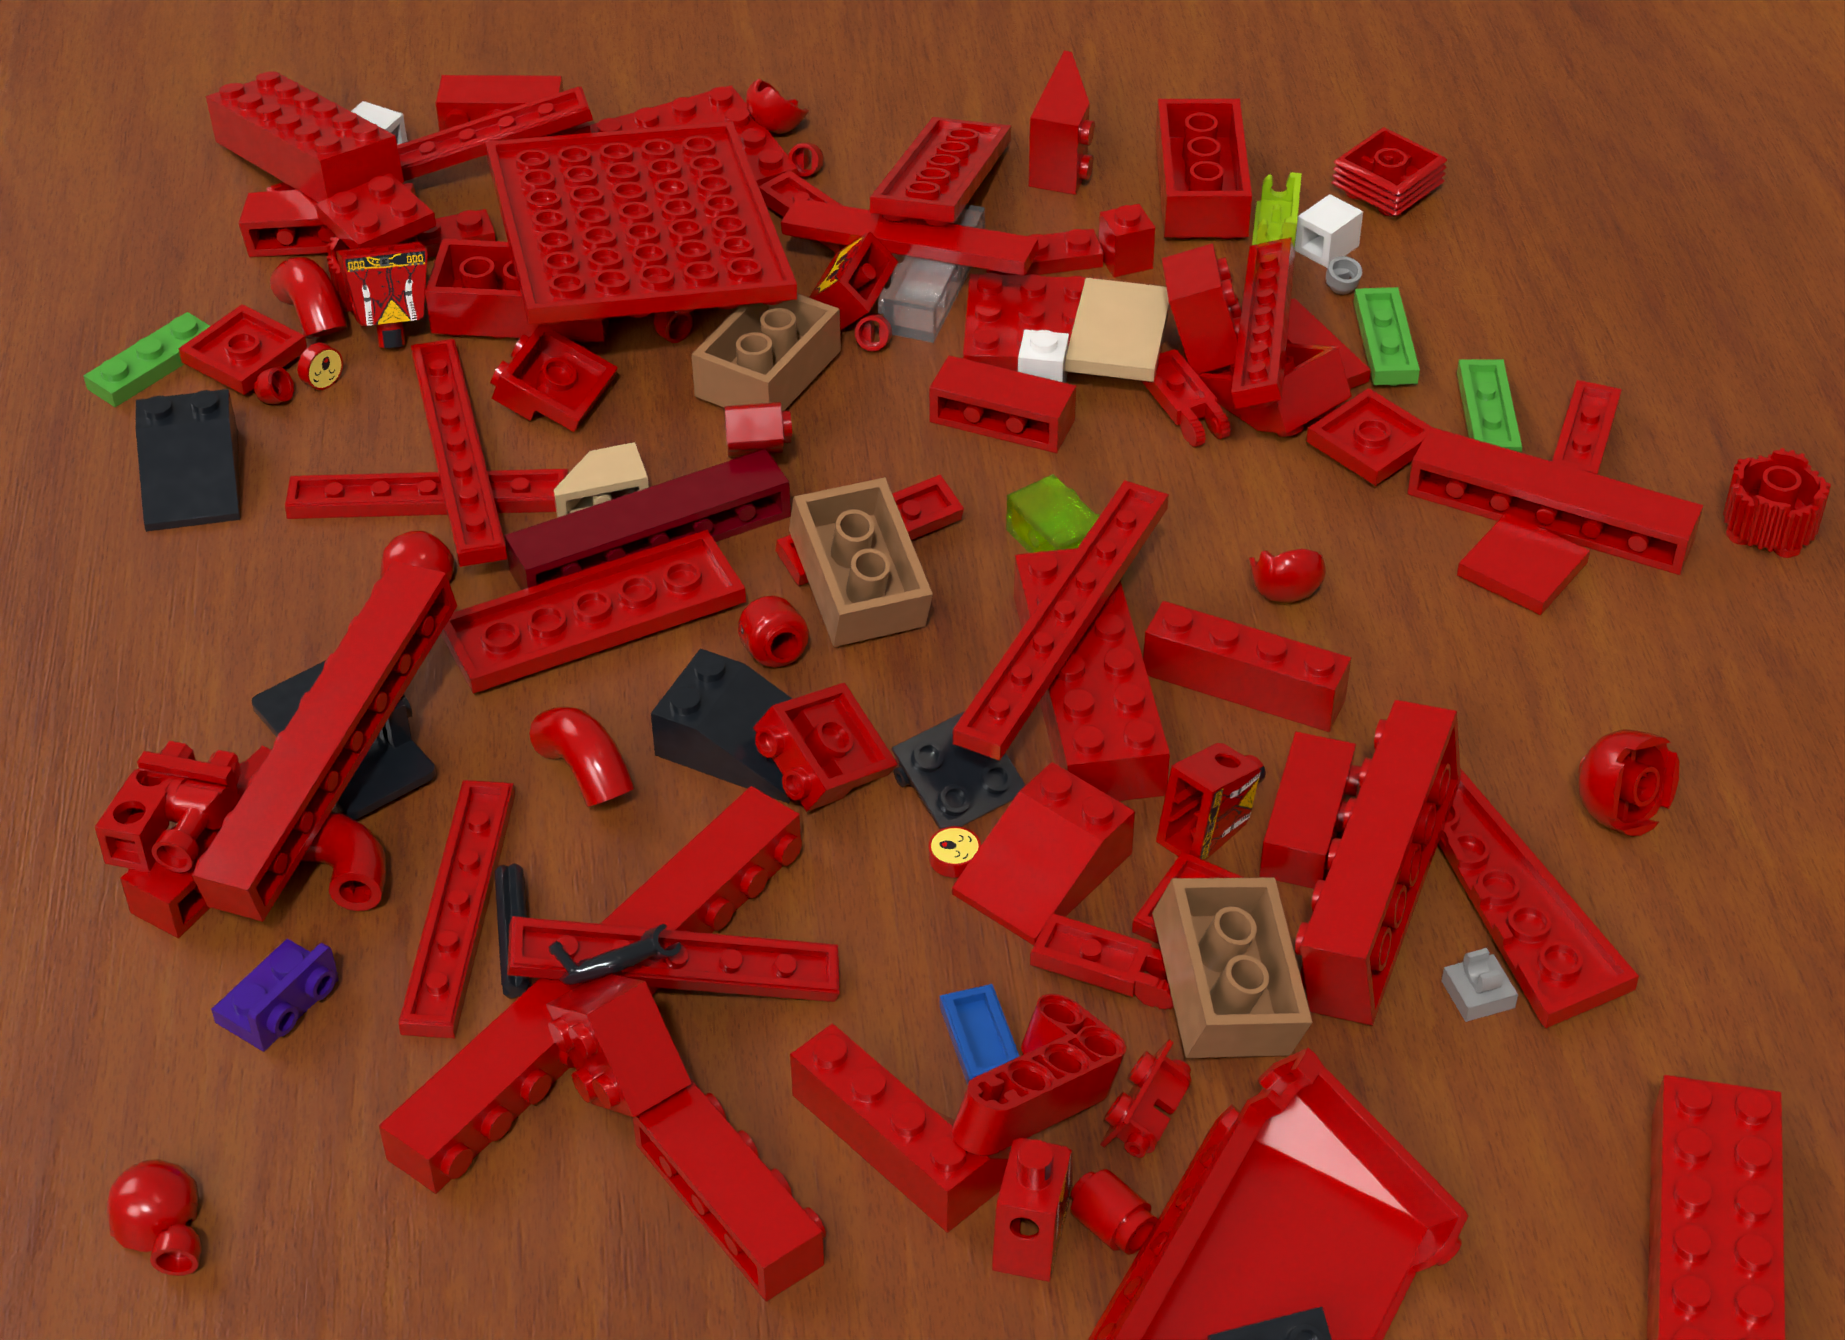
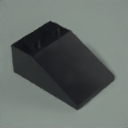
M229 389L203 390L197 393L154 396L136 400V440L143 519L146 532L240 520L238 429Z
M700 648L651 712L655 756L747 789L752 786L774 799L789 804L792 799L787 796L783 789V774L772 757L766 758L758 751L755 742L756 732L753 727L772 705L793 698L746 664Z

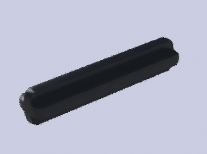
M516 863L510 866L500 865L495 870L501 985L503 987V994L511 999L521 996L532 986L531 977L507 975L509 925L512 916L527 918L525 878L523 868Z

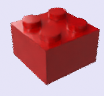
M1212 243L1162 258L1168 300L1188 364L1197 374L1235 364L1242 309L1237 294L1235 295L1233 289V280L1226 257L1218 259Z
M610 974L585 982L546 1004L553 1019L548 1024L551 1036L562 1052H568L576 1069L572 1073L573 1083L580 1096L587 1103L591 1102L593 1105L635 1117L692 1084L646 981Z

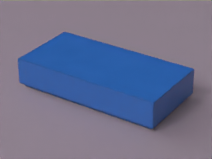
M993 984L940 995V1010L967 1085L974 1077L1020 1057Z

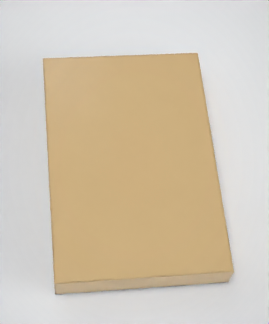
M1085 278L1065 358V371L1154 382L1170 310L1167 288L1164 286Z

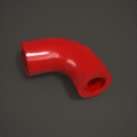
M307 257L289 258L278 265L272 272L270 285L274 295L284 303L294 304L303 335H305L306 339L327 336L347 328L335 287L327 273L314 260Z
M561 706L545 710L534 718L529 732L532 746L544 758L552 760L563 758L573 772L587 807L605 802L635 789L617 744L604 726L585 710Z
M331 812L301 861L324 863L333 868L329 884V894L331 899L339 906L353 911H365L376 907L381 901L386 879L385 852L383 847L369 828L344 814Z

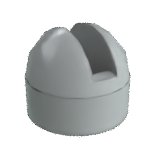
M1347 256L1336 257L1328 265L1326 283L1331 291L1336 294H1349L1355 290L1360 282L1362 267L1353 258Z

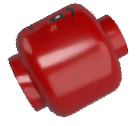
M762 596L752 601L743 610L738 621V635L742 644L752 657L764 666L772 668L784 667L796 661L808 644L809 629L805 619L790 602L778 596Z

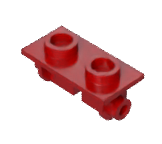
M1170 1039L1154 1055L1145 1051L1131 1069L1127 1079L1134 1083L1129 1094L1121 1092L1104 1117V1120L1110 1124V1127L1100 1143L1102 1147L1105 1148L1117 1137L1125 1143V1150L1134 1157L1142 1158L1146 1153H1151L1155 1150L1170 1118L1153 1107L1154 1104L1171 1115L1177 1109L1185 1092L1192 1083L1189 1065L1182 1060H1171L1166 1057L1174 1043Z

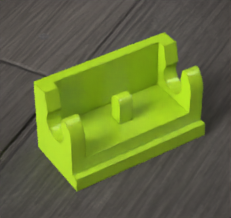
M1290 172L1286 181L1287 189L1283 192H1276L1272 189L1273 177L1271 174L1265 177L1262 185L1261 201H1257L1252 245L1292 237L1295 248L1302 173Z

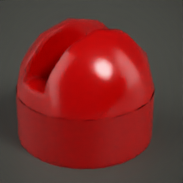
M806 142L795 145L789 152L788 160L794 162L798 167V175L804 177L814 175L821 169L824 156L817 145ZM809 150L812 152V168H811V169H807L808 166H809V161H810V153H809Z
M673 311L656 313L654 315L655 330L667 341L678 343L689 334L692 328V316L690 313H676Z
M871 314L862 318L855 328L857 343L868 351H877L889 343L892 336L890 322L885 317L877 314ZM874 321L879 323L880 342H874Z
M273 367L264 370L257 376V381L254 383V393L258 400L265 404H280L292 398L294 393L293 380L284 368Z
M181 1223L162 1230L158 1233L153 1243L150 1257L151 1265L159 1272L167 1275L183 1276L193 1273L199 1265L201 1254L200 1237L192 1227Z

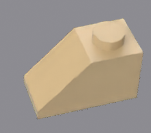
M636 443L589 451L554 489L557 518L648 488V476Z

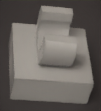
M1487 948L1466 953L1462 963L1444 967L1442 983L1465 1022L1516 1007L1518 993L1495 955H1489L1490 952Z

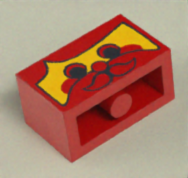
M868 231L834 255L809 298L839 308L840 330L869 313L899 261Z

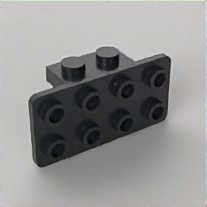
M325 661L252 698L254 712L276 737L289 724L299 708L301 698L306 692L310 691L323 671ZM404 694L335 804L344 815L353 820L431 781L436 775L434 763L412 740L408 718L412 717V709Z

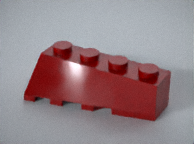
M833 1023L790 1054L792 1095L945 1232L951 1231L1000 1191L1011 1149L1006 1148L996 1154L984 1156L967 1152L959 1147L951 1134L955 1120L932 1109Z

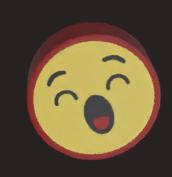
M314 343L306 348L299 359L297 368L299 378L315 389H327L340 377L343 359L340 352L325 343Z
M951 826L940 829L932 835L929 841V863L931 867L940 875L959 878L980 848V839L973 831L964 827Z

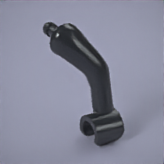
M661 924L644 932L639 941L591 958H585L578 963L572 960L564 950L561 942L556 940L548 948L549 952L567 970L561 976L560 981L563 984L573 985L622 971L647 958L652 961L664 960L679 953L681 943L676 942L664 950L658 942V936L667 925Z

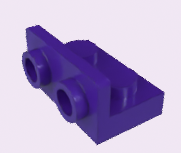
M286 939L211 1009L215 1023L259 1050L266 1051L279 1037L289 1033L296 1021L318 1000L324 999L331 992L334 984L339 981L332 949L320 943L310 952L293 941Z

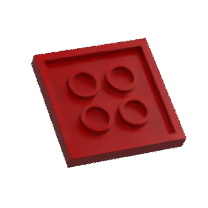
M995 273L970 274L963 359L1018 371V356L1024 329L1069 334L1070 342L1085 277H1050L1036 274L1026 276L998 275Z

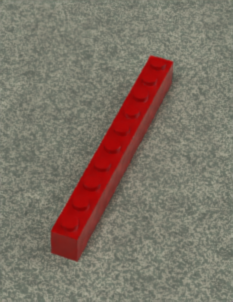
M750 786L600 924L654 928L658 925L666 924L665 930L711 934L715 930H721L728 924L733 913L749 898L759 895L767 881L783 866L790 865L797 858L802 847L800 814ZM538 979L379 1125L386 1160L435 1194L449 1181L462 1176L469 1168L472 1160L492 1141L501 1139L509 1130L512 1122L531 1104L540 1102L548 1093L551 1085L569 1068H574L568 1052H562L551 1036L548 1024L553 1019L546 1004L584 983L567 985L563 984L559 979ZM648 987L652 995L658 989L657 987Z

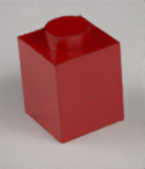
M1140 204L1123 205L1116 209L1100 212L1098 241L1103 251V262L1114 278L1153 269L1156 227Z

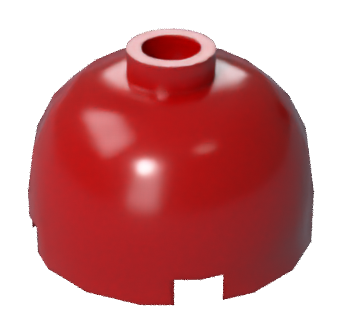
M1627 729L1614 731L1601 737L1583 757L1579 766V794L1583 806L1589 814L1611 830L1628 836H1641L1653 830L1659 822L1649 819L1657 814L1660 806L1670 808L1679 783L1680 761L1676 752L1668 750L1667 744L1671 742L1665 737L1649 732Z

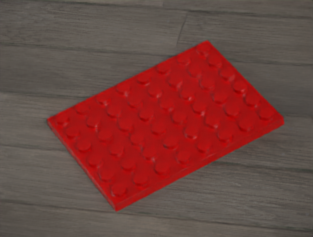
M733 121L486 141L487 160L528 325L553 326L560 322L574 320L597 322L606 317L631 316L640 318L651 313L670 311L689 313L695 309L718 307L721 309H733L745 304L762 303L765 305H776L783 301L797 300V282Z

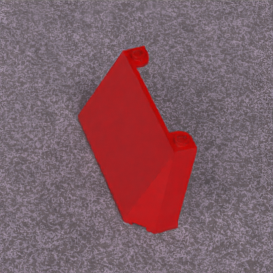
M1308 1047L1273 1063L1257 1079L1264 1088L1256 1096L1249 1098L1241 1111L1231 1104L1215 1120L1088 1340H1208V1335L1318 1307H1323L1332 1340H1383L1416 1273L1428 1269L1435 1264L1437 1266L1444 1265L1457 1254L1462 1244L1459 1235L1469 1215L1437 1180L1331 1074L1318 1056Z

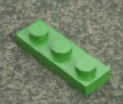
M1399 288L1355 289L1353 303L1368 365L1371 369L1373 385L1418 384L1420 368Z
M189 312L184 313L83 375L87 390L114 407L119 406L183 366L184 363L181 362L178 348L210 327V325Z
M1459 359L1457 378L1469 438L1521 452L1522 443L1504 359Z

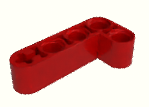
M1060 994L1042 995L1037 1000L1021 1044L1023 1055L978 1075L969 1081L952 1127L951 1134L953 1140L959 1147L976 1155L988 1156L996 1154L1012 1146L1013 1140L1016 1138H1028L1105 1100L1109 1096L1126 1053L1127 1046L1124 1040L1069 997Z

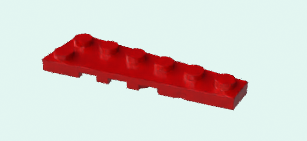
M1461 769V781L1438 844L1542 1025L1548 1028L1635 991L1639 975Z

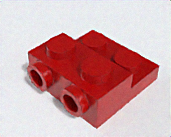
M539 324L530 337L525 334L520 337L511 353V358H513L511 362L507 363L503 360L495 370L490 384L495 386L491 399L529 421L539 412L575 432L614 379L618 367L553 329Z
M845 682L772 705L753 727L756 732L755 742L758 751L766 758H773L783 774L782 785L785 793L789 798L799 800L806 812L843 799L852 788L888 776L898 765Z

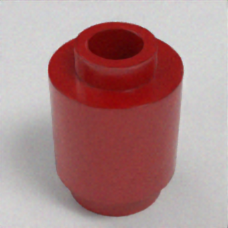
M1103 1169L1096 1173L1093 1171L1086 1173L1077 1181L1071 1191L1070 1197L1073 1200L1070 1208L1071 1214L1114 1251L1121 1249L1127 1255L1138 1252L1158 1221L1157 1217L1151 1213V1205L1109 1169Z

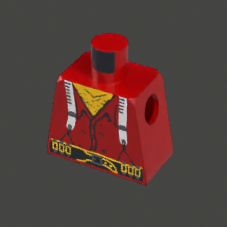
M420 242L337 250L338 263L356 321L361 326L376 325L378 345L381 348L405 345L403 322L423 319L427 248Z
M1215 743L1176 762L1171 766L1156 842L1177 856L1184 851L1206 861L1248 822L1257 785L1266 776L1263 763L1253 755L1244 756L1224 743Z
M1016 1138L1013 1140L996 1206L992 1271L1050 1282L1073 1189L1072 1150L1067 1146L1046 1143L1038 1139ZM1021 1218H1027L1035 1222L1039 1232L1034 1235L1020 1234Z

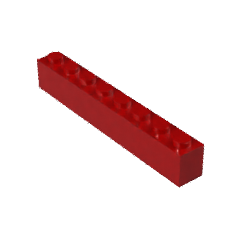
M392 561L383 577L374 584L371 596L358 616L351 620L346 635L335 652L326 659L323 671L310 691L306 692L301 698L299 708L285 730L281 731L276 737L273 749L264 763L251 776L248 788L239 802L224 818L222 828L207 852H204L199 857L192 877L208 907L262 922L265 920L458 605L445 572Z

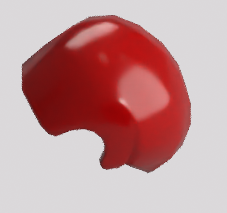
M760 78L754 81L747 90L746 104L749 113L759 125L765 127L770 132L776 134L790 132L809 113L808 109L802 110L797 107L798 101L796 99L786 100L770 83Z
M409 531L394 537L384 548L380 567V579L392 561L445 572L450 581L454 571V558L449 548L436 536L425 531Z
M1301 548L1285 551L1275 557L1264 550L1260 553L1258 562L1255 561L1254 557L1249 558L1256 589L1270 601L1292 603L1306 599L1322 584L1326 574L1323 556L1316 551Z
M144 1160L139 1164L132 1165L119 1175L110 1187L107 1200L110 1235L124 1248L142 1252L152 1251L153 1243L159 1232L172 1225L180 1223L185 1225L188 1220L194 1221L196 1219V1207L198 1206L196 1181L178 1164L164 1160Z

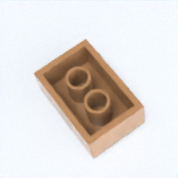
M797 294V300L783 301L776 305H765L762 303L740 305L691 354L695 397L721 407L781 402V410L784 411L841 351L840 309Z
M886 477L794 496L789 532L833 647L926 626L933 593Z
M1172 878L1152 914L1185 1057L1291 1055L1313 1022L1275 878Z

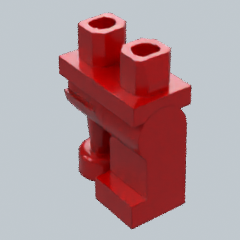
M168 741L160 753L143 751L137 761L139 768L129 775L95 825L105 864L150 872L157 861L168 870L186 872L191 869L199 855V846L196 842L198 836L205 828L211 830L221 829L224 818L239 802L240 799L236 785L242 772L238 756L235 753L217 750L211 755L208 762L196 761L194 750L187 744ZM169 821L177 823L175 829L167 830L170 825Z

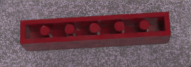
M763 449L506 534L504 537L509 571L520 589L523 590L704 530H708L714 541L718 542L791 517L790 484L768 451Z

